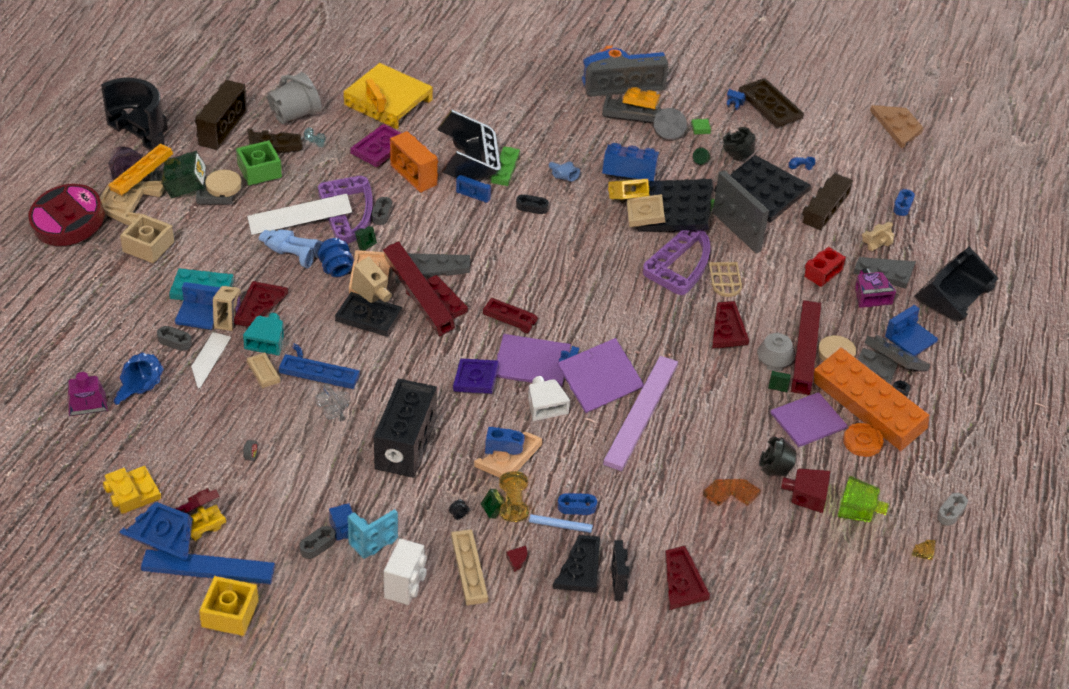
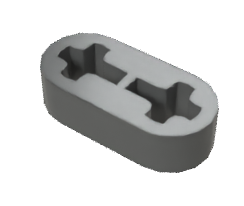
M380 197L377 199L372 211V222L374 224L384 225L388 222L392 212V200L390 198Z
M163 326L157 330L158 342L180 351L188 350L192 346L191 335L187 332L170 326Z
M322 526L305 537L300 542L301 556L306 559H313L330 548L336 541L335 530L330 526Z

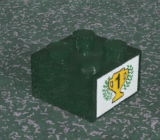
M197 150L169 158L164 162L161 184L171 198L203 189L206 164Z

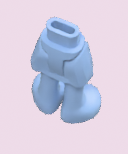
M264 230L259 235V241L264 242L271 250L279 254L292 253L299 256L300 265L304 268H310L314 257L318 258L317 254L323 243L317 239L295 237L293 231Z

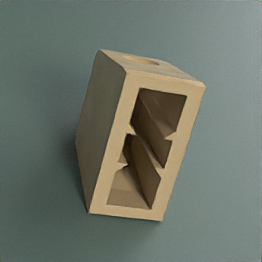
M370 257L354 265L351 286L354 291L370 303H374L378 299L387 302L392 297V294L387 290L388 277Z

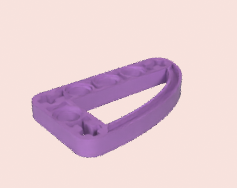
M364 176L327 181L318 185L320 200L343 194L351 195L362 192L364 194L365 212L362 220L354 229L351 230L345 214L328 218L334 237L345 241L347 244L356 241L354 231L359 228H366L370 225L372 219V192L369 181Z
M682 230L644 263L643 275L675 294L685 295L699 281L708 264L710 254L708 235L704 230ZM697 241L700 242L702 247L701 259L687 279L668 269ZM658 259H664L666 261L660 262L658 261ZM662 276L670 277V279H663Z

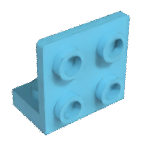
M395 509L369 525L364 518H360L355 512L348 516V543L363 559L376 554L381 548L394 543L398 538V512Z

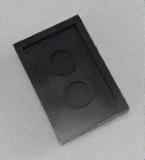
M350 292L336 313L335 321L388 337L403 313V307L381 300L370 303L360 294Z

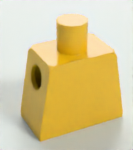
M648 179L609 181V198L629 199L649 196ZM631 186H636L635 192L631 191Z

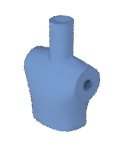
M554 162L549 163V168L553 169L552 174L555 178L574 181L580 175V169L574 167L572 162H566L561 165Z

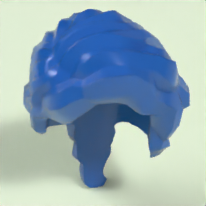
M140 353L133 355L124 364L120 375L123 385H121L114 398L115 405L120 404V401H124L134 393L142 394L160 383V377L164 368L154 354Z

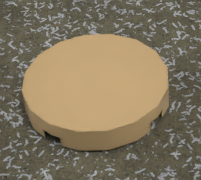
M217 170L208 175L205 180L206 190L216 197H220V195H225V197L232 196L241 188L240 176L231 170Z
M833 335L821 340L818 352L820 359L825 361L841 347L855 357L856 347L849 339Z

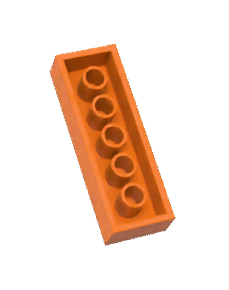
M842 347L814 369V383L864 423L872 425L871 428L875 430L877 428L883 435V438L898 450L902 451L928 429L930 415Z

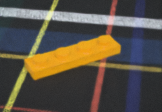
M159 144L108 185L110 190L121 196L127 193L129 189L153 172L163 162L167 161L174 154L172 149Z

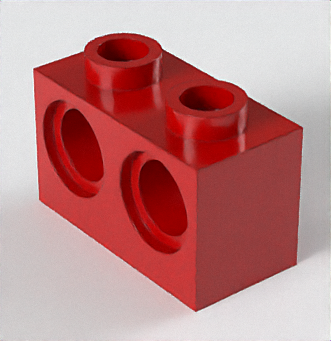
M828 246L823 251H820L812 260L809 259L807 261L804 277L823 287L843 270L846 257Z

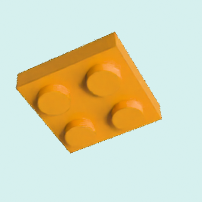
M637 87L628 88L623 97V103L655 109L660 100V94H657V92L652 90L645 92Z

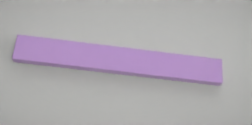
M663 356L659 357L608 451L603 465L623 471L678 366V361Z

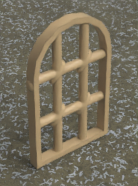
M709 262L711 285L714 291L724 297L738 295L742 288L738 263ZM711 266H717L718 272H712ZM720 266H727L728 272H722ZM730 266H735L736 272H732ZM713 275L719 276L720 283H714ZM722 275H728L730 283H724ZM732 275H737L739 283L733 282ZM716 286H720L722 292L719 291V290L716 288ZM724 286H730L732 293H725ZM734 286L740 287L738 291L735 292Z

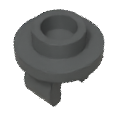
M155 169L143 181H162L163 176L158 169Z

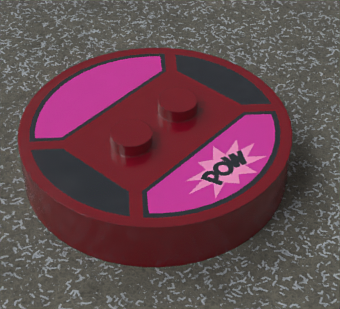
M65 184L54 187L40 195L32 204L28 218L35 236L40 241L52 246H67L81 242L94 234L104 220L105 211L100 197L94 189L82 184Z

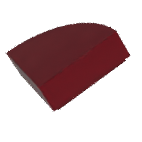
M526 546L506 551V557L514 572L520 570L527 559Z

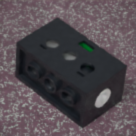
M397 379L374 434L375 470L414 478L437 420V386Z

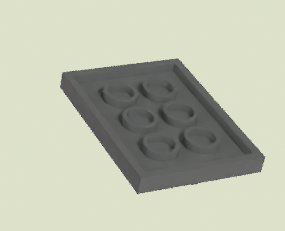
M725 170L719 172L712 213L755 253L761 252L769 210Z

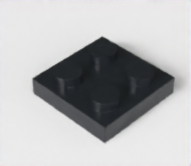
M614 540L611 575L614 601H623L624 592L628 591L627 579L630 577V569L625 563L628 561V550L624 549L623 540Z

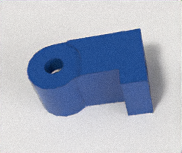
M488 426L485 454L502 451L518 455L523 450L525 436L520 431Z

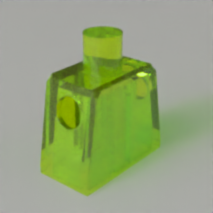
M849 476L837 517L871 522L874 512L887 514L889 503L877 500L880 492L878 487Z

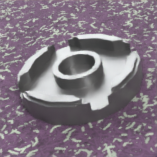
M666 108L656 114L653 128L655 133L663 138V140L675 141L685 133L687 120L679 110Z

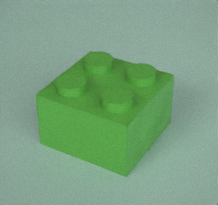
M270 141L236 148L237 165L248 186L282 177L281 160Z

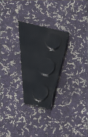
M578 536L568 559L563 564L560 574L553 583V589L596 593L600 546L599 536Z

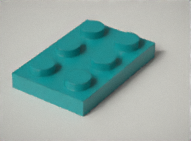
M178 268L169 297L170 299L183 300L182 285L184 282L214 287H232L234 275Z

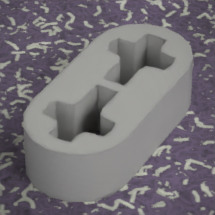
M961 493L950 495L939 510L937 516L939 522L946 526L953 525L965 511L968 504L967 497Z

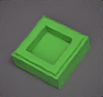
M692 119L691 126L694 134L711 133L708 119Z

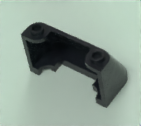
M968 246L949 261L914 297L920 303L955 321L958 319L961 321L968 315L966 312L968 307L984 291L989 293L995 287L994 283L999 278L974 250Z

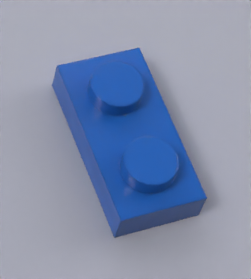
M461 175L457 177V193L486 203L489 202L491 199V185Z

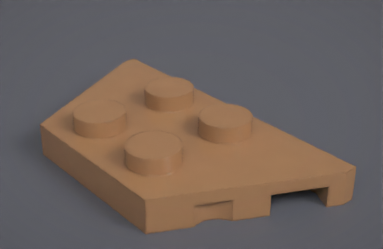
M871 105L870 107L871 113L901 148H904L908 141L911 142L923 131V126L907 108Z

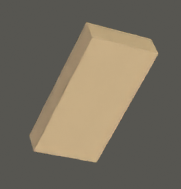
M265 352L247 358V364L262 388L280 383V377Z

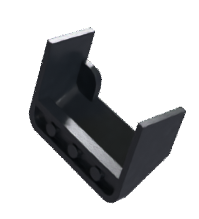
M451 109L437 130L451 136L454 146L457 149L464 150L465 154L456 151L442 169V172L454 178L461 175L473 180L497 174L501 166L495 131L488 125Z

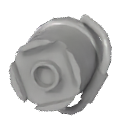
M303 72L295 76L283 75L279 82L281 87L267 95L269 106L272 111H275L277 114L275 118L281 124L307 114L313 115L321 112L322 106L317 90L310 78Z

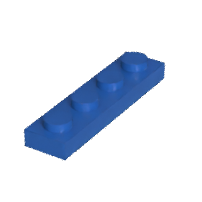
M285 354L279 366V373L350 389L355 388L360 376V370Z

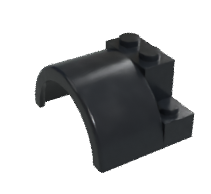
M126 77L113 79L101 84L108 126L118 132L125 129L141 138L143 147L150 151L159 144L165 145L163 133L168 130L167 118L162 112L159 90L152 83L139 78ZM133 108V110H132L130 113H128V114H127V112L124 110V109Z

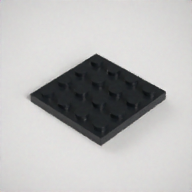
M757 155L751 157L730 174L731 177L769 210L767 221L770 223L804 196L811 188V184Z
M713 179L648 181L649 196L662 194L665 222L637 226L638 232L709 230Z

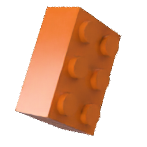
M408 131L390 138V165L420 193L436 186L438 177L437 156L431 153L425 145L421 144Z

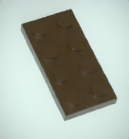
M766 78L740 86L738 92L744 93L745 99L776 128L804 117V112Z

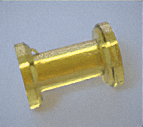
M518 471L506 472L499 479L500 488L506 492V502L500 507V516L509 522H519L526 519L529 515V507L522 500V491L528 486V478L525 474Z

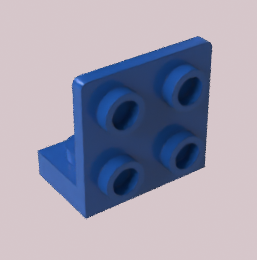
M184 282L182 285L184 301L176 316L175 324L211 330L214 326L213 297L221 287Z
M916 305L909 307L890 319L885 334L886 338L914 356L923 352L938 340L937 337L917 323L920 308Z

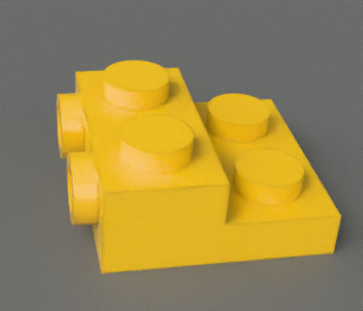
M145 466L126 472L125 468H121L104 475L105 481L102 483L105 492L112 495L110 496L114 508L118 507L121 514L161 499V493Z

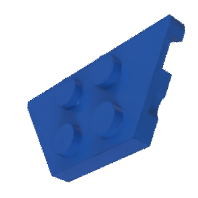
M155 502L146 512L141 513L135 518L136 522L128 529L122 528L119 533L124 537L186 562L188 559L193 518L189 514Z

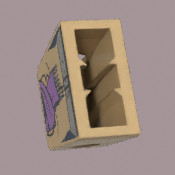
M222 286L213 297L214 328L233 331L235 326L234 317L241 305V290L239 288Z

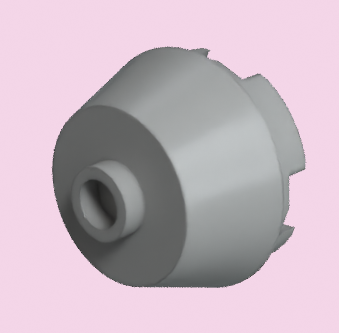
M781 333L768 335L757 349L759 362L762 361L767 365V369L772 371H782L784 367L791 366L795 359V351L791 339Z

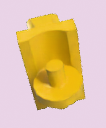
M217 505L204 509L203 506L197 507L198 513L191 515L193 519L190 537L195 541L202 538L203 533L208 530L215 532L221 529V525L226 523V518L221 514Z

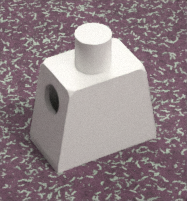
M542 376L535 377L532 380L533 384L529 385L528 390L532 420L537 421L569 414L570 400L556 380L544 381Z

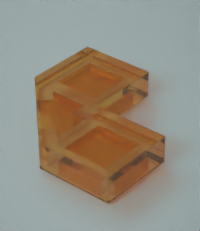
M716 479L703 491V496L720 506L732 495L748 506L760 495L761 490L745 479Z

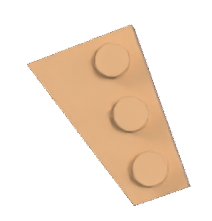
M523 432L525 441L520 454L512 455L508 452L494 451L493 454H489L484 459L478 458L475 460L474 466L509 481L542 445V438L528 432Z

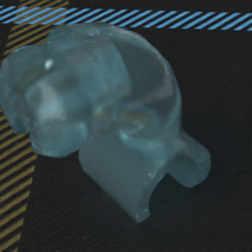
M307 127L304 131L305 139L316 143L318 147H323L326 141L325 134L319 133L314 136L313 128Z

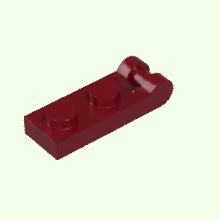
M491 298L483 308L484 315L520 328L526 334L531 331L532 325H535L538 321V317L535 314Z

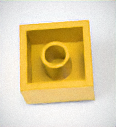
M214 576L199 610L201 627L244 636L258 603L257 585Z

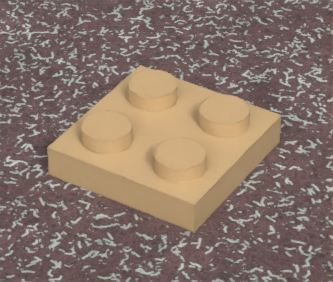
M662 194L627 199L630 227L665 222Z

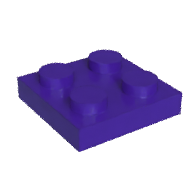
M460 358L453 383L454 392L492 394L499 368L498 360Z

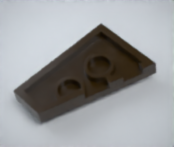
M247 128L249 145L270 141L276 153L303 150L301 134L285 132L270 134L267 130H262V133L253 132V129Z

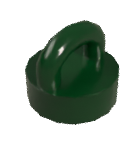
M697 148L693 152V161L699 165H705L711 160L710 153L705 148Z

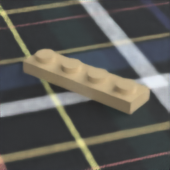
M472 529L451 532V540L466 606L488 603V595Z

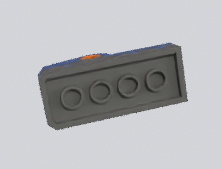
M610 45L605 46L599 53L583 59L584 75L582 76V82L586 93L590 97L605 96L606 94H625L628 88L631 87L640 88L641 91L645 92L648 90L661 91L666 89L669 63L664 52L629 55L624 50L613 48Z

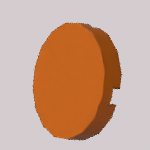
M856 423L850 425L845 430L843 443L851 453L861 457H870L880 452L884 443L883 435L877 428L876 430L871 428L872 425Z

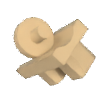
M893 223L878 224L874 227L873 231L862 233L863 243L868 244V250L873 251L882 245L890 246L893 244L894 233L891 231Z

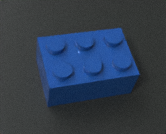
M618 143L608 144L604 155L602 174L654 181L659 152L652 148H645L644 150L632 145L623 147Z

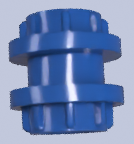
M339 238L327 239L321 244L317 254L322 263L323 271L326 274H331L332 277H342L351 271L354 258L345 241Z

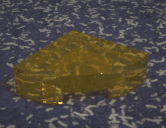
M925 540V542L915 545L911 556L933 560L936 540Z

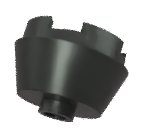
M747 127L738 128L739 131L732 134L728 132L723 137L724 150L735 160L748 158L755 151V134Z
M773 436L768 440L770 446L766 452L762 451L759 466L762 467L761 470L766 475L786 476L795 465L796 449L783 437L777 438Z

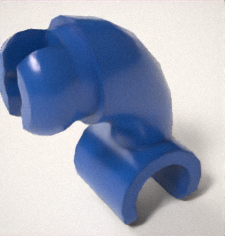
M795 157L790 160L788 166L790 169H796L799 165L805 164V168L811 170L815 165V158Z

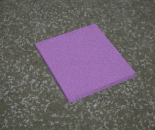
M819 392L770 411L771 415L798 447L848 427Z

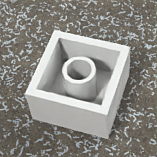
M399 539L384 570V598L406 605L410 604L413 597L416 598L419 591L418 584L420 581H424L427 569L424 568L427 555H424V545Z

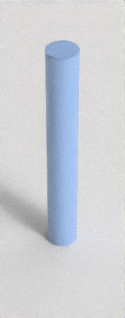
M530 514L529 519L530 523L588 533L592 532L593 526L592 524Z

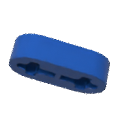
M903 189L899 192L893 208L895 214L906 216L909 213L915 197L913 191Z
M564 493L558 497L557 508L563 514L591 515L596 511L597 499L591 494Z

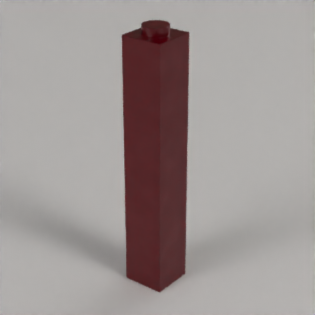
M397 241L384 248L383 253L387 263L437 335L440 337L455 328L453 317L401 243Z
M806 300L802 302L790 392L810 395L822 303Z

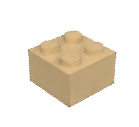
M143 214L120 235L123 252L153 264L174 243L172 225Z

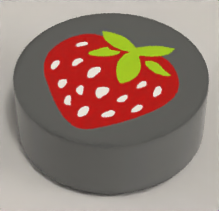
M247 440L244 445L243 456L245 460L254 461L258 454V442Z

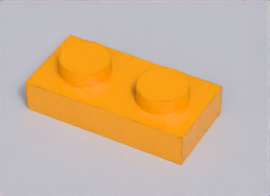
M373 79L366 80L367 96L378 113L384 112V104H386L385 95L380 92L378 84L376 85Z

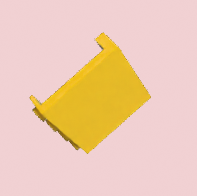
M379 63L343 91L344 105L395 129H399L400 118L422 100L427 103L433 100V86ZM373 79L375 84H378L380 92L385 95L386 104H384V112L378 113L367 96L366 80Z

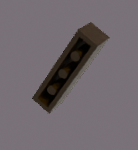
M834 172L830 178L826 179L824 186L819 188L817 195L811 198L810 204L804 207L802 223L822 231L849 196L853 180Z

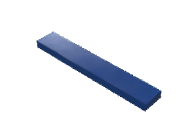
M146 549L141 570L212 579L214 576L241 582L271 585L275 563L188 554V559L185 562L161 551Z

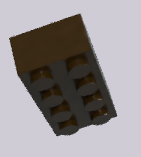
M226 80L219 87L215 95L211 97L207 105H204L203 110L196 115V137L198 138L199 146L218 150L247 113L245 84Z

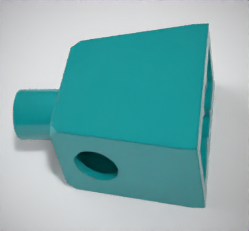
M270 313L268 317L257 316L243 334L244 349L280 356L284 338V323L280 320V316L276 313Z

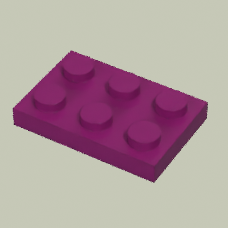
M382 124L350 148V153L378 167L390 158V138L401 134V132L386 124Z

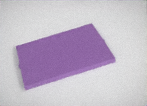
M503 334L499 353L497 354L499 368L496 377L532 383L535 377L542 376L544 381L556 380L560 387H562L564 376L557 363L561 357V351L570 352L571 344Z
M616 338L557 363L585 413L642 389L644 386Z

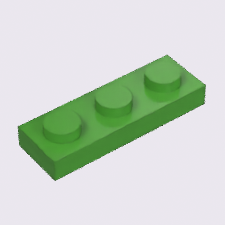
M503 146L499 157L501 168L497 174L492 175L491 183L504 186L509 185L520 155V149Z

